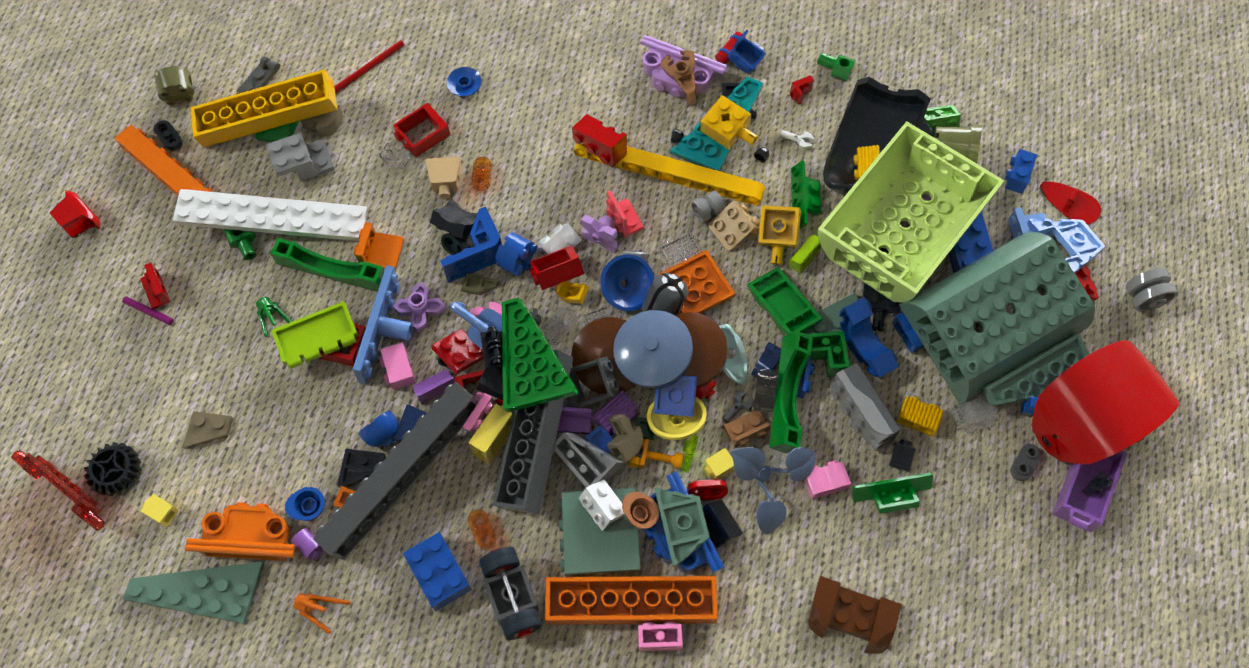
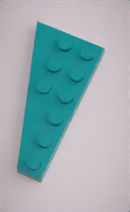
M747 76L727 98L750 113L763 88V82ZM699 122L691 133L682 138L681 142L670 150V154L696 165L720 171L731 149L725 148L701 132V123Z

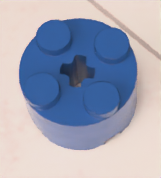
M512 232L505 237L506 243L504 245L500 244L496 253L495 263L511 274L520 276L524 270L529 271L531 268L530 261L538 246Z

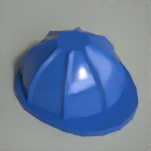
M304 487L287 499L285 511L292 519L309 521L317 518L322 513L325 507V498L317 488Z

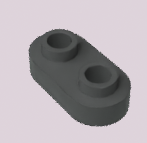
M1026 444L1020 449L1010 469L1014 479L1026 481L1031 477L1041 458V451L1036 445ZM1028 451H1032L1034 456H1031ZM1020 467H1023L1025 469V472H1022L1020 470Z

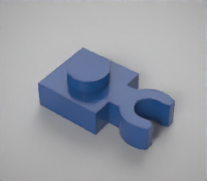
M601 425L585 437L587 441L609 453L610 450L607 444L613 438Z

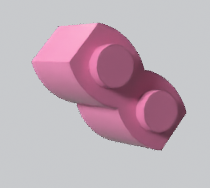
M836 460L826 463L825 467L818 468V466H814L811 474L804 479L811 499L846 490L851 486L844 463H837Z

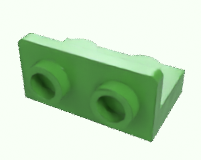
M954 105L929 108L922 122L926 121L928 126L933 129L934 134H936L937 126L960 127L961 114Z

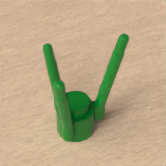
M262 297L257 300V314L260 318L265 337H268L264 316L268 317L271 324L275 326L276 323L272 317L274 310L287 323L292 322L277 306L276 302H271L269 297Z

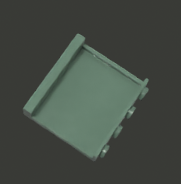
M635 488L612 489V491L622 503L627 494L635 492ZM583 491L562 492V499H558V509L562 511L563 519H559V531H563V539H560V552H564V559L560 560L561 572H565V577H569V575L615 572L640 574L638 528L631 525L626 515L610 523L602 531L579 500Z

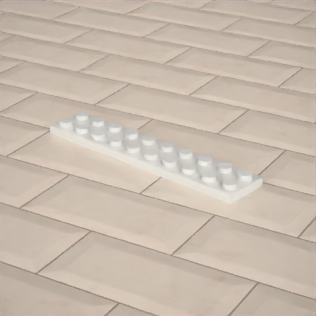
M180 189L173 222L176 225L359 241L360 229H363L366 222L367 206Z

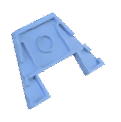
M1031 218L1027 222L1032 232L1042 234L1053 233L1057 241L1072 256L1065 259L1074 273L1097 256L1105 247L1083 220L1061 219L1059 222H1053L1051 219L1036 221V219Z

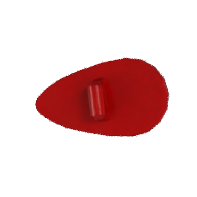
M1044 181L1041 183L1040 188L1047 200L1067 218L1083 220L1086 225L1094 223L1099 219L1101 206L1092 195L1058 182Z

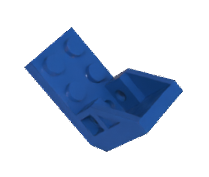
M486 206L478 210L470 232L474 247L466 248L460 253L448 255L440 260L448 283L465 277L466 273L472 274L496 264V253L502 242Z

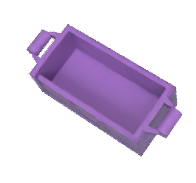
M1120 451L1092 464L1071 463L1052 515L1091 533L1103 525L1127 453ZM1100 471H1103L1108 477L1107 480H1113V483L1107 489L1104 488L1099 494L1094 492L1088 497L1082 492Z

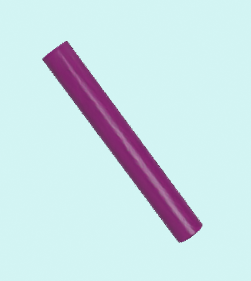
M127 296L122 300L124 304L168 325L174 322L173 318Z

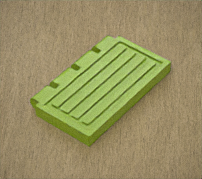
M345 301L271 330L281 360L284 365L288 364L289 369L302 365V358H305L306 362H310L322 357L320 353L322 350L325 355L340 350V343H342L344 348L357 343L355 337L358 336Z

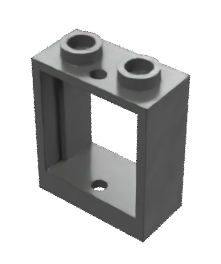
M608 356L571 368L569 377L578 390V395L567 397L570 407L579 408L620 394L619 383L614 377L613 365ZM598 365L607 393L585 400L576 372Z

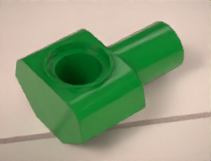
M820 53L817 64L832 69V77L847 82L856 60L840 54L836 58Z
M224 229V235L230 248H239L245 260H252L256 257V252L251 243L256 237L255 232Z

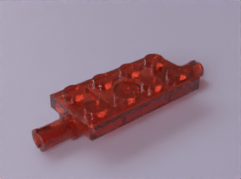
M21 450L13 453L11 459L35 479L43 476L75 504L72 506L71 511L96 531L104 527L106 522L98 516L101 510L96 507L99 503L91 496L85 494V491L71 482V479L65 474L58 471L57 467L39 454L35 457L30 453L26 455Z

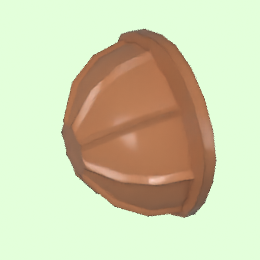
M631 492L624 497L622 508L631 525L640 529H647L657 522L659 509L657 503L651 497L640 492Z

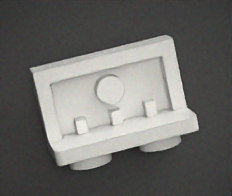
M568 223L564 225L559 224L552 230L554 233L550 237L547 235L539 241L541 245L537 249L538 251L542 250L547 255L570 245L574 248L582 239Z
M604 479L587 487L579 497L582 506L588 511L602 531L610 523L625 516L621 501Z

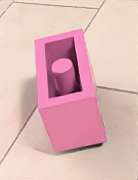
M403 342L380 349L382 356L379 359L382 368H386L387 371L384 374L387 385L390 384L393 390L416 383Z

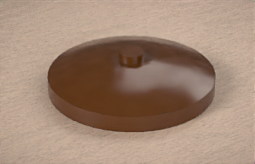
M692 312L676 314L675 316L686 325L693 342L692 360L682 376L697 377L696 388L705 386L712 382L725 366L728 354L725 335L719 325L705 315Z
M617 317L596 319L587 324L576 336L571 352V357H573L572 366L576 367L608 356L613 365L614 377L619 383V392L621 390L623 392L629 391L636 385L626 379L620 372L613 352L616 335L627 320ZM598 365L576 372L578 379L587 388L599 394L607 393Z

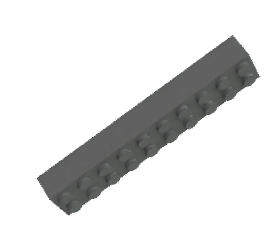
M457 382L453 385L450 384L444 390V395L431 404L427 414L419 417L416 421L417 425L403 435L402 441L398 446L390 449L388 457L374 467V472L369 478L366 477L361 481L359 489L355 493H351L345 499V504L332 513L330 521L316 531V536L313 540L330 556L343 560L460 431L475 409L478 401Z

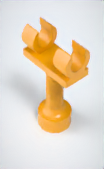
M643 439L640 448L644 449L642 458L634 456L629 460V466L641 469L645 468L646 459L648 458L663 462L667 461V463L671 462L673 468L681 469L684 453L676 452L675 455L669 456L649 451L650 440Z

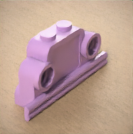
M644 35L640 44L649 47V50L643 55V70L645 74L652 76L653 87L658 91L668 92L674 97L686 98L687 95L677 82L671 79L661 67V61L668 55L671 56L670 60H673L674 64L681 61L683 55H681L680 51L684 49ZM694 53L695 93L702 94L707 91L716 73L724 74L727 65Z

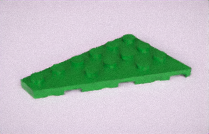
M517 297L502 302L503 410L511 412L578 395V390L523 300Z

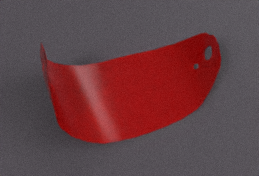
M1123 340L1104 346L1069 367L1048 385L1037 399L1032 429L1044 450L1057 460L1073 464H1092L1128 448L1160 427L1176 411L1179 406V400L1160 372L1155 369L1156 367L1131 341ZM1044 436L1051 442V447L1047 446L1044 442Z

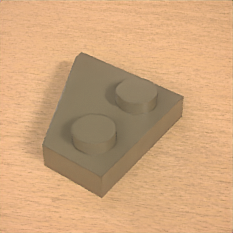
M193 411L182 447L190 449L194 445L206 444L215 439L219 440L228 437L233 417Z

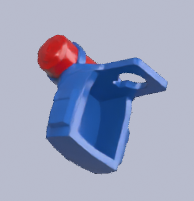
M746 30L743 34L735 32L731 35L727 43L718 50L715 59L722 64H727L731 61L743 72L750 74L759 65L766 53L757 43L746 39V35L749 32Z

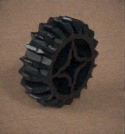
M113 442L111 446L105 443L104 449L97 447L98 452L96 454L91 453L93 458L86 460L89 466L84 467V471L87 472L84 475L85 479L88 480L86 482L93 491L99 492V494L104 496L107 494L113 497L114 493L121 495L122 489L129 491L128 485H135L133 479L140 478L136 472L142 471L139 466L142 462L138 458V453L124 443L118 444ZM124 457H125V459H126V468H125V469L123 468V463H124L123 459H124ZM100 469H102V471H103V472H102V475H101V477H102L101 480H100V476H99Z

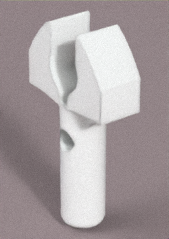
M784 130L780 134L783 138L797 142L799 145L798 149L801 150L812 148V144L804 142L805 140L814 143V137L806 131L800 136Z

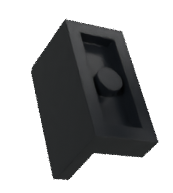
M723 500L709 502L702 507L709 537L716 549L722 547L732 538L743 534Z

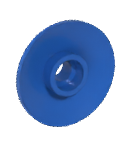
M470 67L457 68L447 78V86L450 92L461 97L475 94L482 84L479 72Z

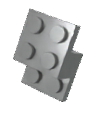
M298 133L266 144L278 177L296 171L300 181H304L335 170L324 139L306 144L302 134Z

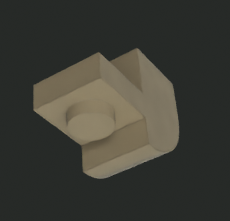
M337 106L336 111L300 121L303 128L307 131L314 132L317 130L319 137H326L339 129L343 114L340 106Z
M613 414L608 420L617 436L607 446L613 456L628 462L638 453L642 446V430L640 426H631V421L625 414Z

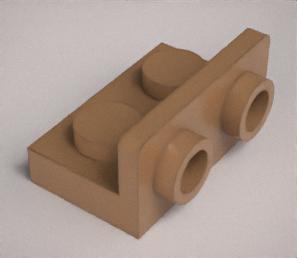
M759 409L723 426L734 447L738 445L744 447L751 442V439L756 437L761 439L767 436L771 427L769 422L766 423Z

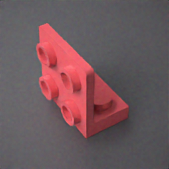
M612 191L607 192L608 199H606L608 209L606 211L608 216L614 219L617 232L622 233L623 237L626 238L644 230V226L628 198L617 202Z

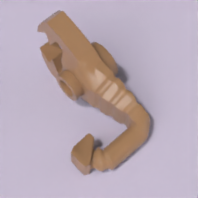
M681 50L680 53L683 55L681 61L674 64V61L670 60L671 56L668 55L661 61V67L685 92L688 106H694L696 104L694 51Z

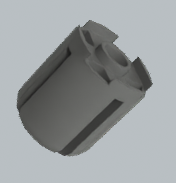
M672 273L657 275L653 279L641 306L642 312L660 310L673 315L679 314L689 294L686 282L682 281V278Z

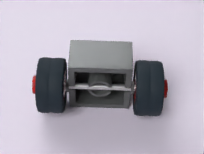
M514 547L498 548L483 556L479 563L484 577L489 578L483 580L496 620L501 625L506 640L529 637L532 635L531 633L542 627V623L537 612L539 608L524 566L518 567L520 561Z

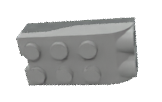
M856 363L836 373L834 378L836 381L831 385V394L840 401L843 413L852 420L853 429L859 432L875 451L893 443L900 428L859 365Z

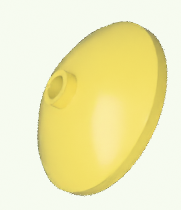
M698 397L695 398L694 417L654 414V402L650 405L647 412L649 428L657 436L668 440H682L695 435L703 428L707 418L705 405Z

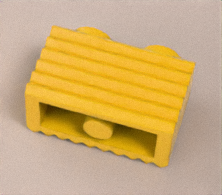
M879 145L857 148V154L854 155L855 166L858 165V169L854 170L855 181L859 180L880 154Z
M906 396L896 423L934 437L938 431L944 410H941L935 404H925L917 397Z

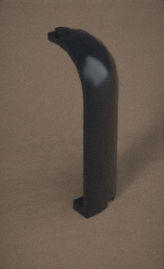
M871 77L857 79L825 162L823 178L828 188L845 197L857 182L854 175V170L858 169V165L855 166L854 155L857 154V148L879 145L881 153L906 121L920 129L931 100L930 97L919 89L891 91L888 89L889 86Z

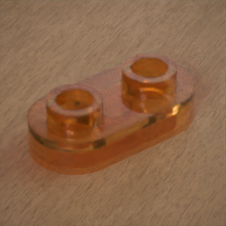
M478 157L473 163L471 182L473 188L477 191H485L490 186L492 165L487 157Z
M480 509L472 511L468 516V524L477 545L483 550L493 548L497 537L488 515ZM481 518L482 523L476 524V519ZM486 536L490 537V541H489V542H487V543H484V542H483V538H484V537H486Z

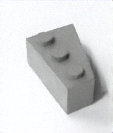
M564 432L554 444L553 450L586 488L603 479L607 482L626 463L575 433Z

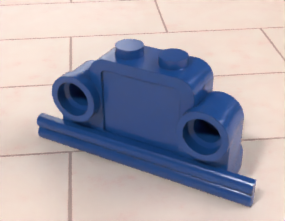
M677 471L666 476L671 486L667 491H676L689 495ZM655 492V493L651 496V498L657 503V506H658V509H659V505H658V501H657V497H656V492ZM659 509L657 522L651 528L644 530L648 539H653L655 543L653 549L657 558H662L665 563L672 564ZM709 539L677 567L684 573H691L709 565L714 573L723 569L724 565L711 539Z

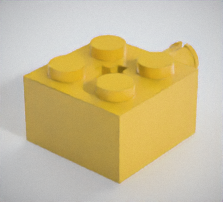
M723 95L700 121L701 132L729 150L739 138L753 146L759 137L747 129L751 124V113Z
M762 205L758 242L762 246L772 247L771 264H776V260L778 265L783 264L784 248H798L801 210L798 207ZM779 223H782L784 228H781V230L778 231L776 226H779Z

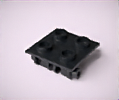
M494 326L487 328L486 332H480L485 368H503L502 331H498Z

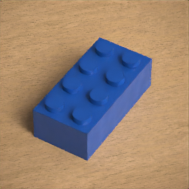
M982 211L948 253L953 273L993 251Z

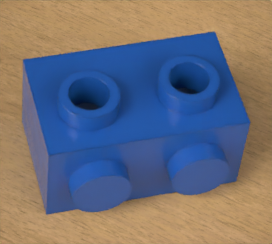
M1019 149L1016 155H1012L1009 162L1011 169H1008L1005 180H1007L1005 189L1023 194L1029 184L1037 154Z

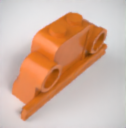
M237 502L236 505L227 506L223 511V515L219 512L206 514L201 523L203 529L201 539L187 538L185 551L199 552L208 557L286 561L287 557L293 558L295 545L288 544L290 526L286 523L285 519L276 515L267 504L258 503L256 506H249L248 503Z

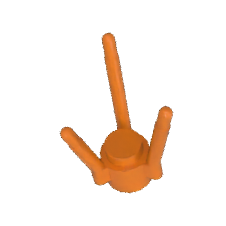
M299 593L294 601V609L299 610V615L306 617L328 634L331 633V630L308 613H311L314 609L322 612L326 611V608L317 605L315 600L350 604L348 600L318 596L312 593L308 595Z

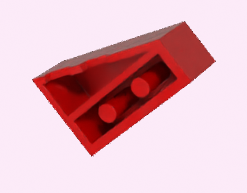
M586 114L572 127L573 140L577 144H582L586 147L589 153L599 157L602 163L608 164L613 168L627 155V134L624 132L619 134L615 132L614 127L610 126L607 128L602 125V121Z

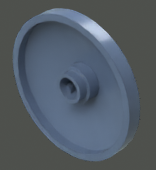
M649 310L634 315L622 325L616 335L613 352L615 362L626 379L640 387L660 388L672 384L686 372L693 356V342L689 330L678 317L665 311Z

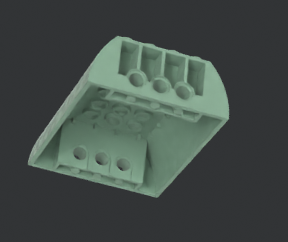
M1038 232L1021 234L918 293L912 300L899 304L960 405L983 392L981 387L1073 333L1085 331L1091 325L1095 314L1094 303L1053 238ZM1007 304L1013 307V314H1009L1006 311ZM975 323L981 325V333L974 330Z

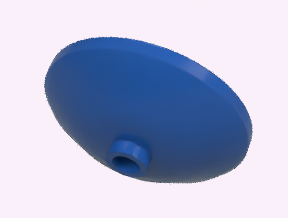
M630 254L617 256L605 265L601 273L600 287L605 300L618 310L634 311L640 309L654 279V274L648 263L638 256ZM622 280L626 283L625 287L621 285Z

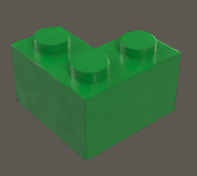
M844 331L806 334L813 337L810 357H812V360L824 359L827 377H835L836 373L850 367Z

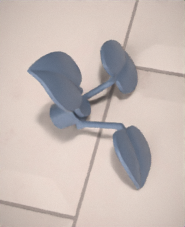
M744 447L731 451L737 476L745 481L757 479V483L770 499V502H761L756 513L758 526L764 534H769L777 529L784 522L787 511L781 501L774 502L773 496L763 481L770 478L771 471L790 473V478L793 481L806 479L815 466L816 454L814 450L804 447L791 450L785 462L788 469L765 466V454L757 448Z

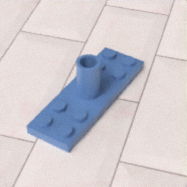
M386 265L353 366L354 374L360 384L366 385L368 379L372 378L373 362L378 360L379 351L377 349L382 336L409 341L412 335V322L388 318L390 310L394 309L395 293L398 294L400 290L398 275L393 266Z

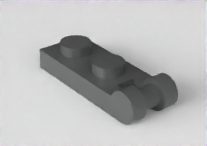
M263 56L260 64L237 89V93L264 87L280 69V64L276 61L272 62L270 58Z

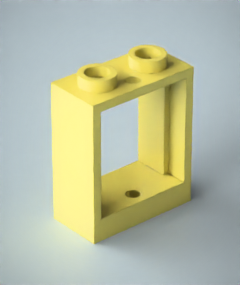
M498 404L494 405L468 442L473 455L489 465L503 447L509 435L513 413L512 411L506 412L503 410V405L502 407Z

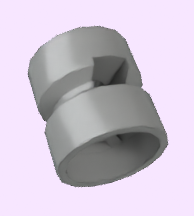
M712 191L706 194L704 198L700 197L691 203L692 210L701 223L710 220L712 215L717 216L725 209L723 199L717 191Z

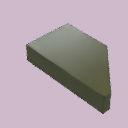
M466 273L461 290L470 294L482 295L499 286L500 280Z

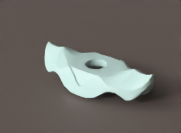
M721 325L719 327L725 335L728 350H736L734 358H727L723 371L733 381L743 385L747 379V358L743 343L730 325Z

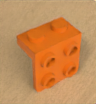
M365 222L363 229H360L359 243L354 248V255L358 262L365 261L380 265L383 269L388 265L396 269L404 244L403 237L377 233L372 223Z

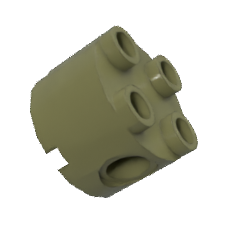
M179 66L165 67L158 71V75H154L158 97L165 101L166 105H174L179 100L187 102L194 99V89L188 69L183 68V70H179Z

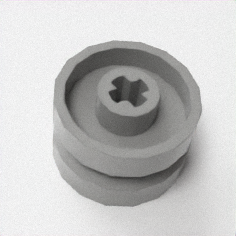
M1156 268L1143 272L1126 283L1128 294L1134 297L1132 302L1136 311L1142 312L1159 308L1173 301L1178 296L1175 284L1169 283L1171 276L1166 268Z

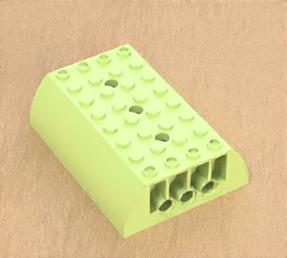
M906 121L818 228V238L824 252L831 261L893 302L910 301L917 295L998 191L1004 180ZM929 195L931 200L925 201L921 196ZM907 221L910 227H902L900 222ZM886 248L889 253L887 254L879 249Z

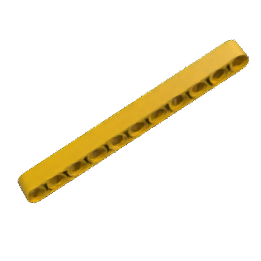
M576 143L573 150L576 156L602 163L599 157L589 153L582 144ZM627 146V155L614 166L693 189H701V191L708 193L717 191L722 197L755 206L761 204L766 189L764 184L754 180Z

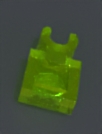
M693 435L690 437V440L685 441L683 451L686 454L681 471L689 473L699 436Z

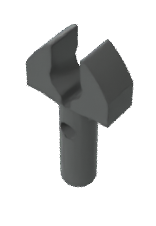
M738 392L733 397L735 405L722 417L723 421L728 423L740 410L745 409L749 411L752 408L753 397L748 402L741 403V399L747 392Z

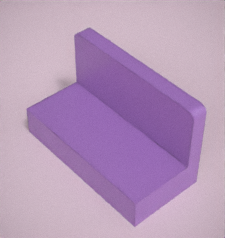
M445 369L412 387L421 404H424L443 394L444 390L455 382L448 369Z
M562 407L557 433L568 432L589 435L592 426V409Z

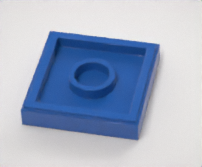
M681 376L672 384L656 388L653 413L694 417L697 377Z

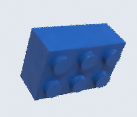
M440 532L403 552L405 559L435 612L472 590Z

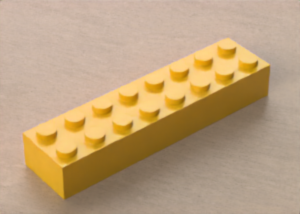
M324 69L191 107L193 137L204 148L336 111L337 103L334 82Z

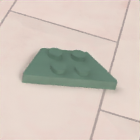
M657 487L655 492L673 567H677L709 540L710 537L699 496L685 495L681 492H671Z

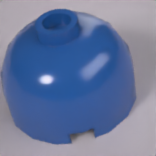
M388 410L375 418L371 424H367L358 434L371 447L378 448L383 445L388 447L395 442L394 437L399 427L395 415Z

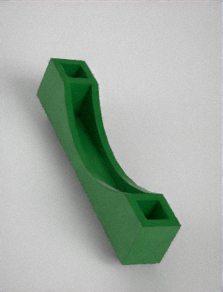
M277 238L270 253L278 265L376 292L379 290L384 274V269L380 265L365 261L346 262L332 259L308 250L295 242Z
M799 331L783 336L769 444V448L782 453H789L791 450L801 447L802 428L797 417L796 398L802 372L811 356L813 337Z

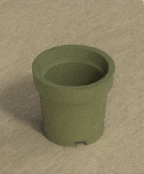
M971 125V127L937 126L935 139L977 164L982 125Z

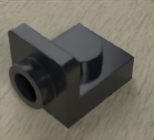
M900 439V442L894 441V449L889 466L909 472L916 448L911 446L912 442Z

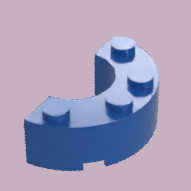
M862 297L841 309L839 316L843 318V321L840 322V327L844 331L848 347L859 363L864 362L868 367L866 371L880 378L898 368L899 365L895 353L882 345L879 337L874 334L870 321L871 315H873L870 302L865 297Z

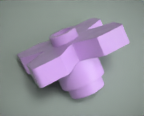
M585 214L581 220V225L585 228L582 232L583 238L591 242L600 243L604 249L615 253L618 248V243L615 241L617 237V230L614 227L615 221L607 215L596 221Z
M419 282L412 288V294L408 299H400L393 305L394 310L400 316L411 315L410 322L413 323V328L417 332H421L427 326V315L439 316L446 310L445 304L439 298L428 299L429 290L422 282Z

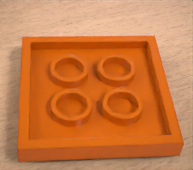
M707 250L658 274L672 273L682 278V281L686 282L689 294L680 313L692 312L702 314L734 298L736 294Z

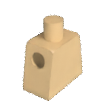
M460 156L425 159L433 192H439L441 199L450 198V191L459 189L462 171Z

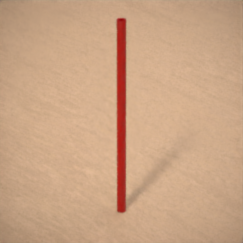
M398 41L335 85V94L404 47L403 41Z

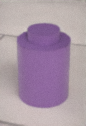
M304 528L293 537L291 543L295 545L307 560H316L323 554V548L313 540L315 536L307 528Z

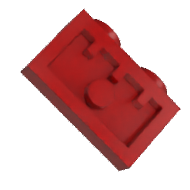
M152 262L145 264L146 273H144V277H141L140 280L152 309H156L171 301L159 271Z

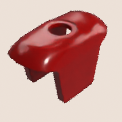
M65 190V198L50 211V215L71 238L90 228L100 229L101 227L99 218L75 192Z

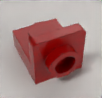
M811 75L792 82L790 97L798 105L802 103L803 95L812 90L814 79Z

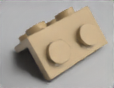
M733 200L708 224L710 230L729 251H732L750 233L759 234L760 221L755 216L749 214L750 209L743 202L739 203Z

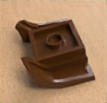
M820 576L810 610L809 628L821 638L824 637L828 627L868 641L864 653H883L889 647L895 633L902 604L883 597L876 599L839 586L840 582Z

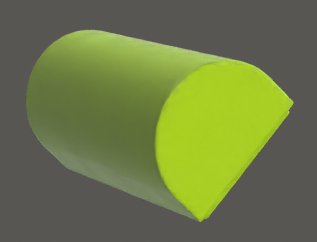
M810 235L789 260V266L798 273H802L822 249L817 235Z

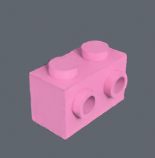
M668 621L662 625H655L654 622H645L642 625H638L639 652L682 650L681 624Z

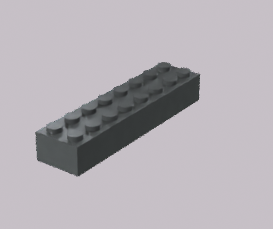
M553 350L569 376L573 357L560 350ZM564 398L514 411L492 506L508 511L539 515Z

